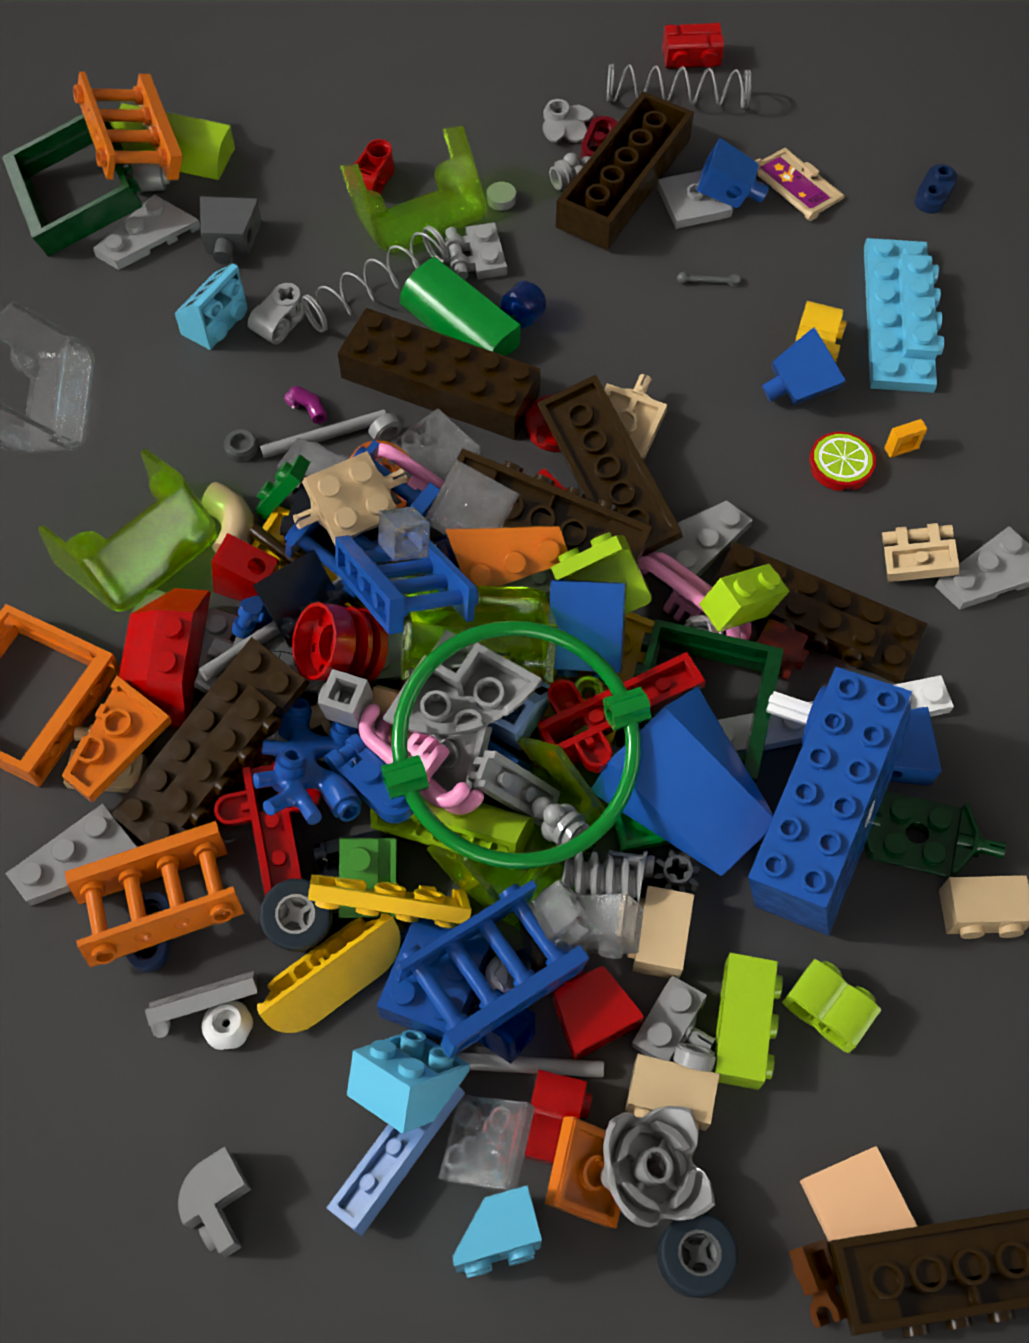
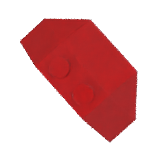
M174 588L131 613L129 617L119 677L169 715L172 723L168 727L180 728L191 714L195 692L194 683L198 674L211 595L209 590Z

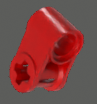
M375 139L367 144L360 157L349 169L347 176L349 188L363 189L375 198L381 194L384 186L395 172L390 142L384 139Z

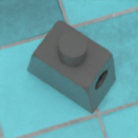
M200 196L201 236L206 253L213 255V259L222 265L229 264L232 256L248 255L262 223L258 200L255 198Z

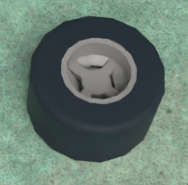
M288 879L277 883L266 893L260 906V923L264 934L274 945L289 952H304L317 947L327 937L333 924V910L320 908L315 905V901L308 900L310 881L306 879Z

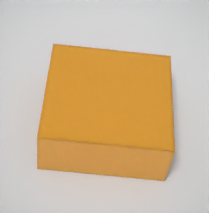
M922 419L894 427L890 432L884 449L890 458L919 449L928 428Z

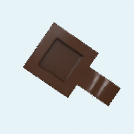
M825 1239L788 1251L793 1263L794 1274L800 1282L805 1296L813 1295V1301L810 1305V1317L814 1326L820 1328L830 1324L829 1317L826 1314V1307L830 1310L835 1323L846 1319L843 1300L836 1289V1285L839 1282L834 1261Z

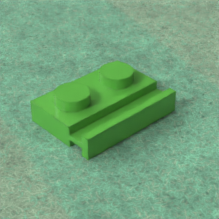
M340 838L339 877L364 880L367 882L366 888H374L376 883H396V838ZM339 905V918L380 917L382 913L395 917L393 913L379 911L377 916L363 915L357 913L355 907Z

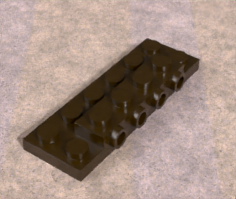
M464 448L461 449L433 510L436 514L468 528L559 526L567 550L570 551L578 548L580 553L591 548L590 541L608 532L611 533L612 537L622 535L625 536L637 565L653 532L652 526L618 513V508L607 501L599 500L598 503H594L585 499L586 494L578 489L567 487L565 491L555 487V482L544 475L536 474L535 477L524 474V469L515 463L505 461L502 465Z
M737 542L733 543L711 585L712 587L722 577L770 564L790 591L767 617L752 621V624L763 625L776 631L784 638L795 639L809 645L816 652L827 653L839 658L848 666L862 668L896 684H900L903 681L928 623Z
M251 637L111 815L145 844L203 825L209 819L211 808L216 801L231 791L235 784V778L242 768L249 766L258 756L259 747L262 745L263 739L274 735L282 725V718L310 682Z
M1029 1209L829 1241L851 1336L901 1328L905 1338L929 1334V1323L944 1321L946 1330L973 1326L971 1316L987 1314L989 1323L1016 1319L1014 1309L1029 1307Z

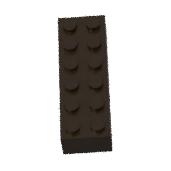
M642 91L557 199L555 227L608 250L657 185L658 179L663 177L690 141L694 112Z
M369 308L364 310L337 353L341 378L512 440L516 439L525 422L527 411H529L540 394L541 368Z

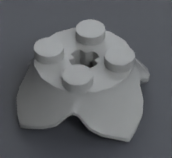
M664 1106L652 1110L642 1118H637L630 1112H623L612 1118L608 1124L603 1146L604 1167L601 1170V1182L605 1188L610 1190L624 1215L636 1225L649 1228L656 1226L660 1219L678 1221L694 1219L715 1205L710 1180L706 1173L694 1165L692 1161V1156L698 1145V1129L692 1109L681 1106ZM647 1161L650 1163L649 1169H647Z

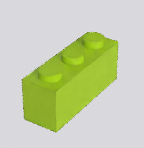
M729 953L724 963L715 1036L716 1041L714 1045V1052L717 1058L714 1071H711L720 1074L718 1083L759 1090L765 1083V1079L771 1080L775 1058L773 1054H768L770 1038H776L779 1016L772 1014L774 999H780L783 976L776 975L778 961Z

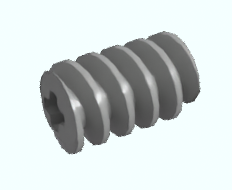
M581 852L572 859L565 860L561 895L562 897H567L572 887H575L576 897L579 900H582L587 890H590L592 901L596 903L604 892L606 893L608 905H613L618 895L622 897L624 908L629 907L633 898H637L639 904L645 866L644 861L639 859L632 870L630 869L628 857H623L619 866L615 867L614 858L611 854H608L604 863L600 864L597 852H593L587 862L584 861L583 853Z

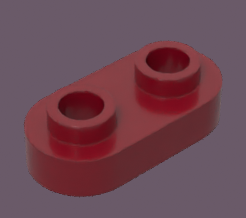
M598 116L591 121L581 143V158L585 156L591 157L618 123L614 118Z

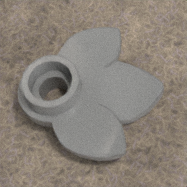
M562 99L550 100L543 111V118L545 120L542 127L543 133L553 143L560 141L563 137L569 142H582L587 132L584 123L594 117V113L582 105L569 106Z

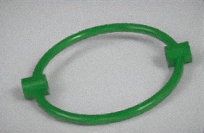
M500 621L479 625L449 638L435 648L415 669L406 683L398 701L392 727L393 762L380 767L383 781L390 800L404 796L421 824L445 846L464 857L489 866L507 869H530L556 864L588 849L621 816L630 800L639 772L641 758L639 723L652 718L651 706L647 694L643 692L641 687L627 691L618 674L597 651L565 631L529 621ZM525 636L554 643L577 655L601 677L612 696L605 697L602 700L607 723L613 731L624 728L626 754L624 769L616 793L608 807L580 835L566 843L542 851L528 853L495 851L472 843L453 832L432 812L419 792L429 788L427 773L420 755L408 756L407 745L410 716L415 701L427 679L446 659L471 644L495 637Z

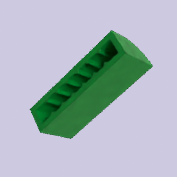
M435 256L418 267L406 281L401 291L400 305L432 331L503 356L509 355L520 346V324Z

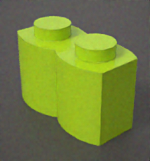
M816 959L810 963L782 1001L794 1015L814 1027L824 1038L846 1053H850L857 1046L881 1011V1008L875 1003V997L869 991L860 986H855L854 988L847 984L842 978L841 971L836 966L827 961L820 962Z

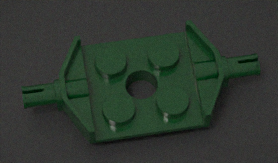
M886 791L864 845L868 859L947 878L956 877L973 857H978L979 853L1003 859L1006 851L1005 842L985 839L980 835L969 803L964 802L963 807L960 808ZM912 828L919 829L925 833L927 840L924 843H914L908 839L906 831Z

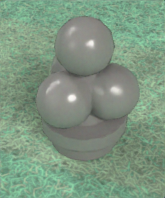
M568 153L562 160L555 162L554 166L549 169V176L553 186L557 190H565L590 157L585 156L580 160L577 154Z
M539 797L531 806L532 814L537 819L544 820L540 828L541 835L544 839L555 842L557 845L568 842L589 828V825L585 823L584 816L570 804H554L547 797Z

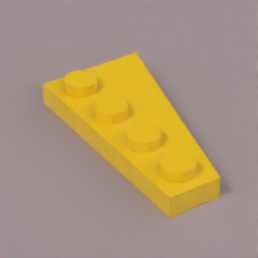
M322 875L311 876L308 900L315 901V905L320 908L335 910L339 909V905L355 907L357 913L368 916H377L379 911L393 913L395 918L406 922H417L419 918L435 920L434 923L445 928H455L458 924L470 919L472 909L466 891L462 889H452L451 896H446L436 891L437 889L432 886L419 885V889H415L414 892H406V888L398 883L382 882L376 883L374 888H366L367 882L361 879Z

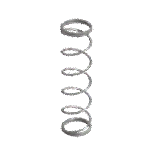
M614 63L609 64L607 102H615L617 100L629 67L633 76L636 99L638 98L635 72L630 64L624 69L615 99H613ZM656 65L652 68L649 74L644 92H647V88L653 71L655 70V68H657L660 78L662 97L664 100H666L662 74L659 67ZM681 67L675 76L667 100L670 102L680 71L684 70L690 104L694 106L707 72L711 71L716 103L720 108L733 74L737 72L741 84V108L746 109L750 100L752 74L750 70H746L742 80L740 72L737 69L733 70L727 80L719 104L716 78L713 70L708 68L701 78L693 102L687 70Z
M427 226L423 229L422 233L416 232L411 237L410 252L401 246H391L387 253V266L376 259L366 260L363 270L364 281L353 273H343L340 278L341 296L327 286L318 287L316 300L308 294L302 296V307L312 326L321 333L329 330L326 316L318 301V293L321 289H328L344 303L349 315L353 316V312L346 303L343 294L342 280L346 275H352L367 288L373 302L377 301L373 291L368 286L366 278V266L369 262L373 261L382 265L389 272L396 288L400 289V284L391 271L389 255L392 249L399 248L412 258L416 269L421 265L414 257L412 247L413 239L417 235H422L425 247L431 257L435 256L442 263L447 262L449 257L448 249L441 234L434 227ZM427 230L434 234L440 246L433 238L427 235ZM429 239L436 245L444 259H441L435 253ZM307 300L312 304L317 314L319 315L320 320L322 322V327L313 317L307 304Z

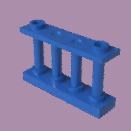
M373 440L367 448L360 447L354 456L368 451L377 470L383 476L392 473L375 460L378 456L380 445L376 440ZM431 482L423 491L419 488L414 490L406 483L392 488L391 490L407 501L406 505L409 508L402 516L399 515L398 518L383 524L386 527L387 535L381 542L377 540L371 541L363 534L352 539L363 550L403 545L409 538L410 527H418L436 505L441 490ZM314 522L300 530L296 526L297 523L294 524L284 538L287 541L285 554L292 558L300 547L307 553L314 550L320 562L342 579L335 570V555L310 537L320 525L319 522ZM388 562L376 563V564H377V565H384V564H387ZM342 579L343 591L347 594L349 603L354 605L359 598Z
M417 526L410 527L408 545L363 550L350 535L336 537L335 570L389 635L403 633L404 617L409 612L452 606L466 622L474 621V610L479 601L478 590L475 584ZM404 559H409V560H410V561H406V562H398V563H391V564H384V565H377V564H376V563H383V562H390V561H397V560H404ZM418 574H423V575H424L423 577H416V578H409V579H402V580H395V581H391V580H390L391 578L412 576V575H418ZM438 590V593H431L412 597L404 596V594Z
M533 880L521 887L518 883L510 886L500 894L499 901L423 948L419 945L409 948L398 959L400 962L397 964L394 976L398 983L414 974L447 1023L445 1026L447 1032H445L440 1046L449 1059L582 972L589 960L588 955L580 945L569 952L565 948L560 949L530 908L528 902L531 901L537 887ZM512 912L516 914L547 958L545 962L547 966L536 974L533 969L528 970L495 924ZM480 932L515 980L513 982L514 988L504 995L500 991L495 992L462 945ZM447 953L481 1001L479 1004L481 1010L470 1017L466 1013L460 1014L428 966Z

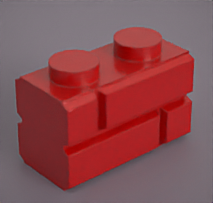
M720 23L664 26L662 50L665 68L712 67L721 65L724 40Z

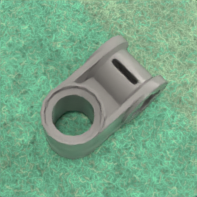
M282 283L275 287L273 292L251 312L248 318V328L275 345L280 344L305 316L302 304L299 302L301 299L299 288L292 283Z

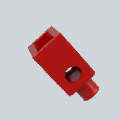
M227 533L211 561L213 592L238 601L257 596L258 594L253 585L279 570V560Z
M599 966L588 973H585L583 969L582 972L553 992V1004L572 1059L579 1060L641 1027L644 1018L643 1014L604 966Z

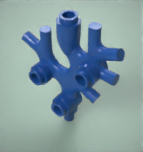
M299 697L282 718V725L278 730V734L288 741L263 739L261 754L277 756L275 766L272 771L254 773L253 783L256 789L272 786L274 790L279 792V794L264 801V811L271 816L286 807L293 806L301 811L309 825L317 824L321 820L322 815L306 790L316 789L321 792L335 818L339 817L345 822L351 821L361 812L359 796L347 779L334 771L320 767L316 760L324 757L333 749L337 751L346 745L345 740L354 733L358 736L360 735L359 729L333 721L328 736L314 733L309 729L312 714L310 704L306 699ZM354 757L347 764L352 768L360 761Z

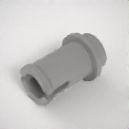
M609 850V854L613 855L615 867L619 866L623 857H628L630 869L633 870L640 859L645 864L642 881L645 882V878L653 879L655 856L648 855V851H644L642 855Z

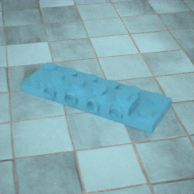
M866 238L864 263L870 389L934 393L937 386L935 359L937 355L942 354L944 348V337L937 335V331L940 330L942 324V312H936L935 308L939 305L941 294L940 288H934V284L938 279L939 266L932 264V256H928L927 242Z

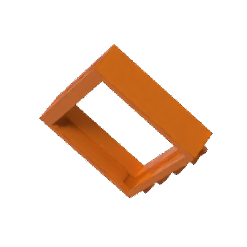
M5 604L0 611V658L20 633L88 665L21 761L0 751L1 769L40 788L73 741L75 728L82 727L110 688L116 675H119L120 666L112 653Z

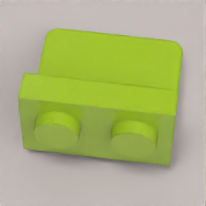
M610 532L600 535L590 541L591 548L581 553L578 548L567 551L558 556L560 563L551 567L556 580L627 583L626 614L649 604L652 600L649 588L625 536L622 535L612 537Z

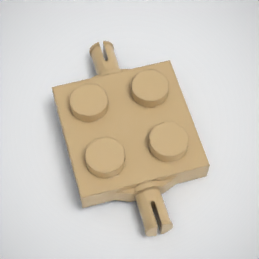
M640 374L634 389L619 388L607 383L604 390L644 461L667 412V404L653 400L645 394L652 379L648 375L645 378V374Z
M368 451L303 479L302 483L310 497L311 508L293 515L294 522L297 523L296 526L300 530L318 521L327 530L334 545L336 537L350 535L351 538H354L398 518L400 512L391 497L390 489L407 483V476H402L405 473L402 469L383 476L377 470Z

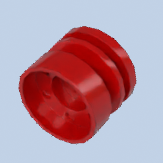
M316 602L309 604L302 611L295 625L292 654L295 667L300 675L307 680L327 682L332 669L366 679L370 684L379 676L385 665L388 653V633L368 609L344 608L337 604Z

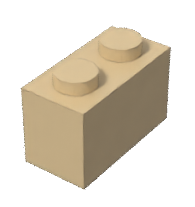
M1027 875L949 877L939 889L946 934H960V937L963 939H975L984 936L985 933H999L1001 938H1014L1023 935L1024 931L1029 927V884Z
M648 885L645 898L640 897L639 904L636 901L633 920L640 921L638 935L631 934L627 957L634 959L632 972L670 979L672 975L678 979L680 978L684 966L694 894Z
M638 1054L633 1068L625 1111L634 1113L637 1118H642L652 1110L664 1106L691 1108L698 1133L699 1130L706 1131L712 1120L720 1074L694 1070L678 1063Z

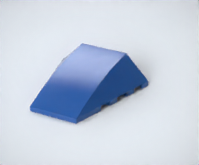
M696 687L666 705L640 730L641 758L639 772L630 800L622 813L720 876H723L766 835L774 815L708 705L699 687ZM626 744L608 761L590 790L591 793L608 804L615 795L621 780Z

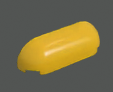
M382 913L380 919L367 922L362 917L357 918L278 974L267 985L270 993L267 995L264 1003L257 1005L258 1013L264 1022L272 1029L282 1033L304 1031L314 1026L380 977L393 964L400 948V931L394 918L386 913Z

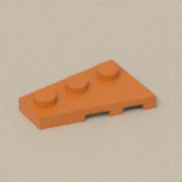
M559 526L445 529L460 571L475 584L478 594L550 569L552 566L560 563L558 556L568 551Z
M117 675L111 684L112 691L105 704L101 703L95 713L96 720L87 736L82 737L62 774L64 780L91 803L172 723L169 715Z

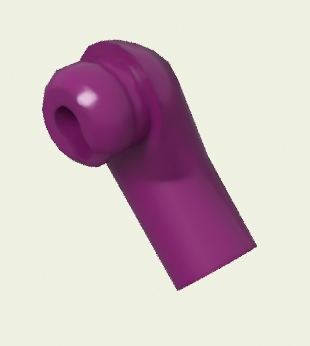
M293 386L289 389L290 392L285 394L284 399L287 405L292 406V408H298L300 404L305 406L314 424H321L327 420L326 411L318 395L301 386Z

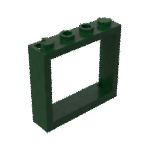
M83 114L2 156L31 236L48 257L143 207L138 195L142 190L135 177L129 175L133 172L131 165L115 164V171L121 186L48 224L30 177L93 144ZM104 121L106 129L115 130L112 122ZM111 142L114 151H124L120 142Z
M655 619L652 634L645 632L640 652L646 653L644 663L637 662L633 677L656 666L660 648L680 653L687 652L689 655L761 671L743 758V764L756 784L771 715L766 712V709L769 705L771 694L773 695L776 690L784 649ZM624 728L619 730L616 743L618 748H622L626 744Z

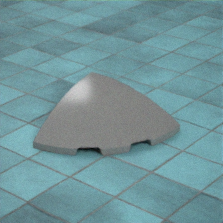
M446 629L433 650L456 634ZM479 643L471 644L446 659L427 679L413 706L408 731L425 735H457L485 728L488 724L511 714L521 706L536 690L542 678ZM424 655V656L422 657V659L420 660V662L418 663V665L416 666V668L420 665V663H421L427 656ZM405 685L383 717L384 721L392 725L398 701Z

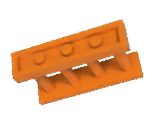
M79 71L78 84L73 86L74 101L76 104H80L96 149L97 165L103 168L106 179L113 180L115 164H158L159 167H162L167 180H179L183 155L151 74L139 73L137 86H134L133 89L91 88L86 72ZM96 101L134 102L135 105H138L139 109H99ZM104 121L141 122L142 125H146L147 130L106 129ZM111 142L150 143L151 146H154L155 151H114Z
M216 821L65 871L66 884L79 905L87 904L92 935L76 940L79 951L90 968L108 964L122 956L202 928L225 923L234 917L244 914L234 886L223 889L215 858L227 855L228 852ZM201 864L208 895L185 903L178 871ZM163 877L170 908L147 916L140 884ZM125 890L131 922L108 929L102 897Z

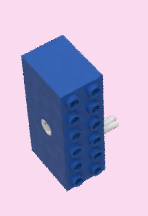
M835 667L828 686L821 687L813 704L775 691L773 695L771 694L766 712L803 724L805 728L801 751L748 876L756 908L824 935H830L908 736L912 691Z

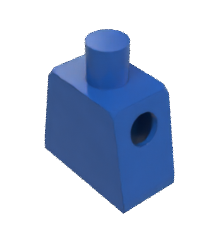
M719 138L705 161L696 191L732 207L739 208L746 197L761 203L769 187L756 180L759 168L757 162L725 140Z
M814 327L772 362L771 368L776 377L761 385L770 402L787 394L791 403L796 405L843 386L846 380Z
M920 707L911 709L909 733L890 782L928 786L932 785L940 774L941 766L929 708Z

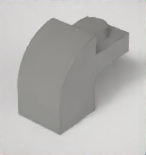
M225 1146L198 1163L188 1173L180 1189L178 1208L181 1221L185 1226L192 1229L203 1222L204 1226L199 1229V1233L211 1253L217 1249L219 1254L228 1257L240 1249L241 1245L222 1209L252 1189L232 1152Z

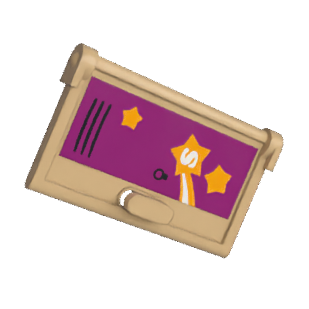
M783 148L763 160L760 158L755 160L759 165L757 176L800 210L809 221L816 219L820 212L838 203L845 197L844 194L819 175L817 168L809 162L804 163L787 148Z

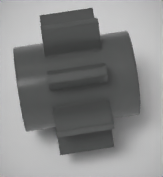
M670 850L666 862L661 859L656 860L654 867L661 873L653 876L652 884H661V887L664 889L684 893L686 889L695 892L699 883L692 877L699 875L701 868L700 866H692L688 854L684 856L675 855L674 851ZM670 871H675L677 876H683L682 880H677L676 875L670 874Z

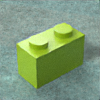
M766 564L720 578L699 605L717 631L722 632L767 617L790 591L772 566Z

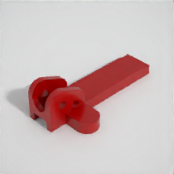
M685 652L623 682L627 691L641 687L643 692L647 694L651 706L650 712L653 713L694 688L699 687L701 689L705 687V679L689 654ZM561 679L553 682L549 686L547 693L549 704L555 715L537 723L543 745L548 748L553 763L558 770L569 769L582 761L589 771L595 773L602 772L608 761L613 757L612 748L605 736L614 731L607 723L602 701L605 697L612 696L610 690L608 689L584 701L575 684L571 681ZM585 724L589 728L588 730L565 740L570 735L575 733L577 730L582 728Z
M275 761L272 762L273 764L266 766L242 768L246 790L225 794L216 801L214 806L216 818L226 826H236L252 822L265 896L277 883L288 879H303L291 818L293 813L301 811L297 807L290 806L271 816L265 811L261 812L259 792L253 783L254 773L274 770ZM306 789L317 807L322 799L321 792L316 789Z

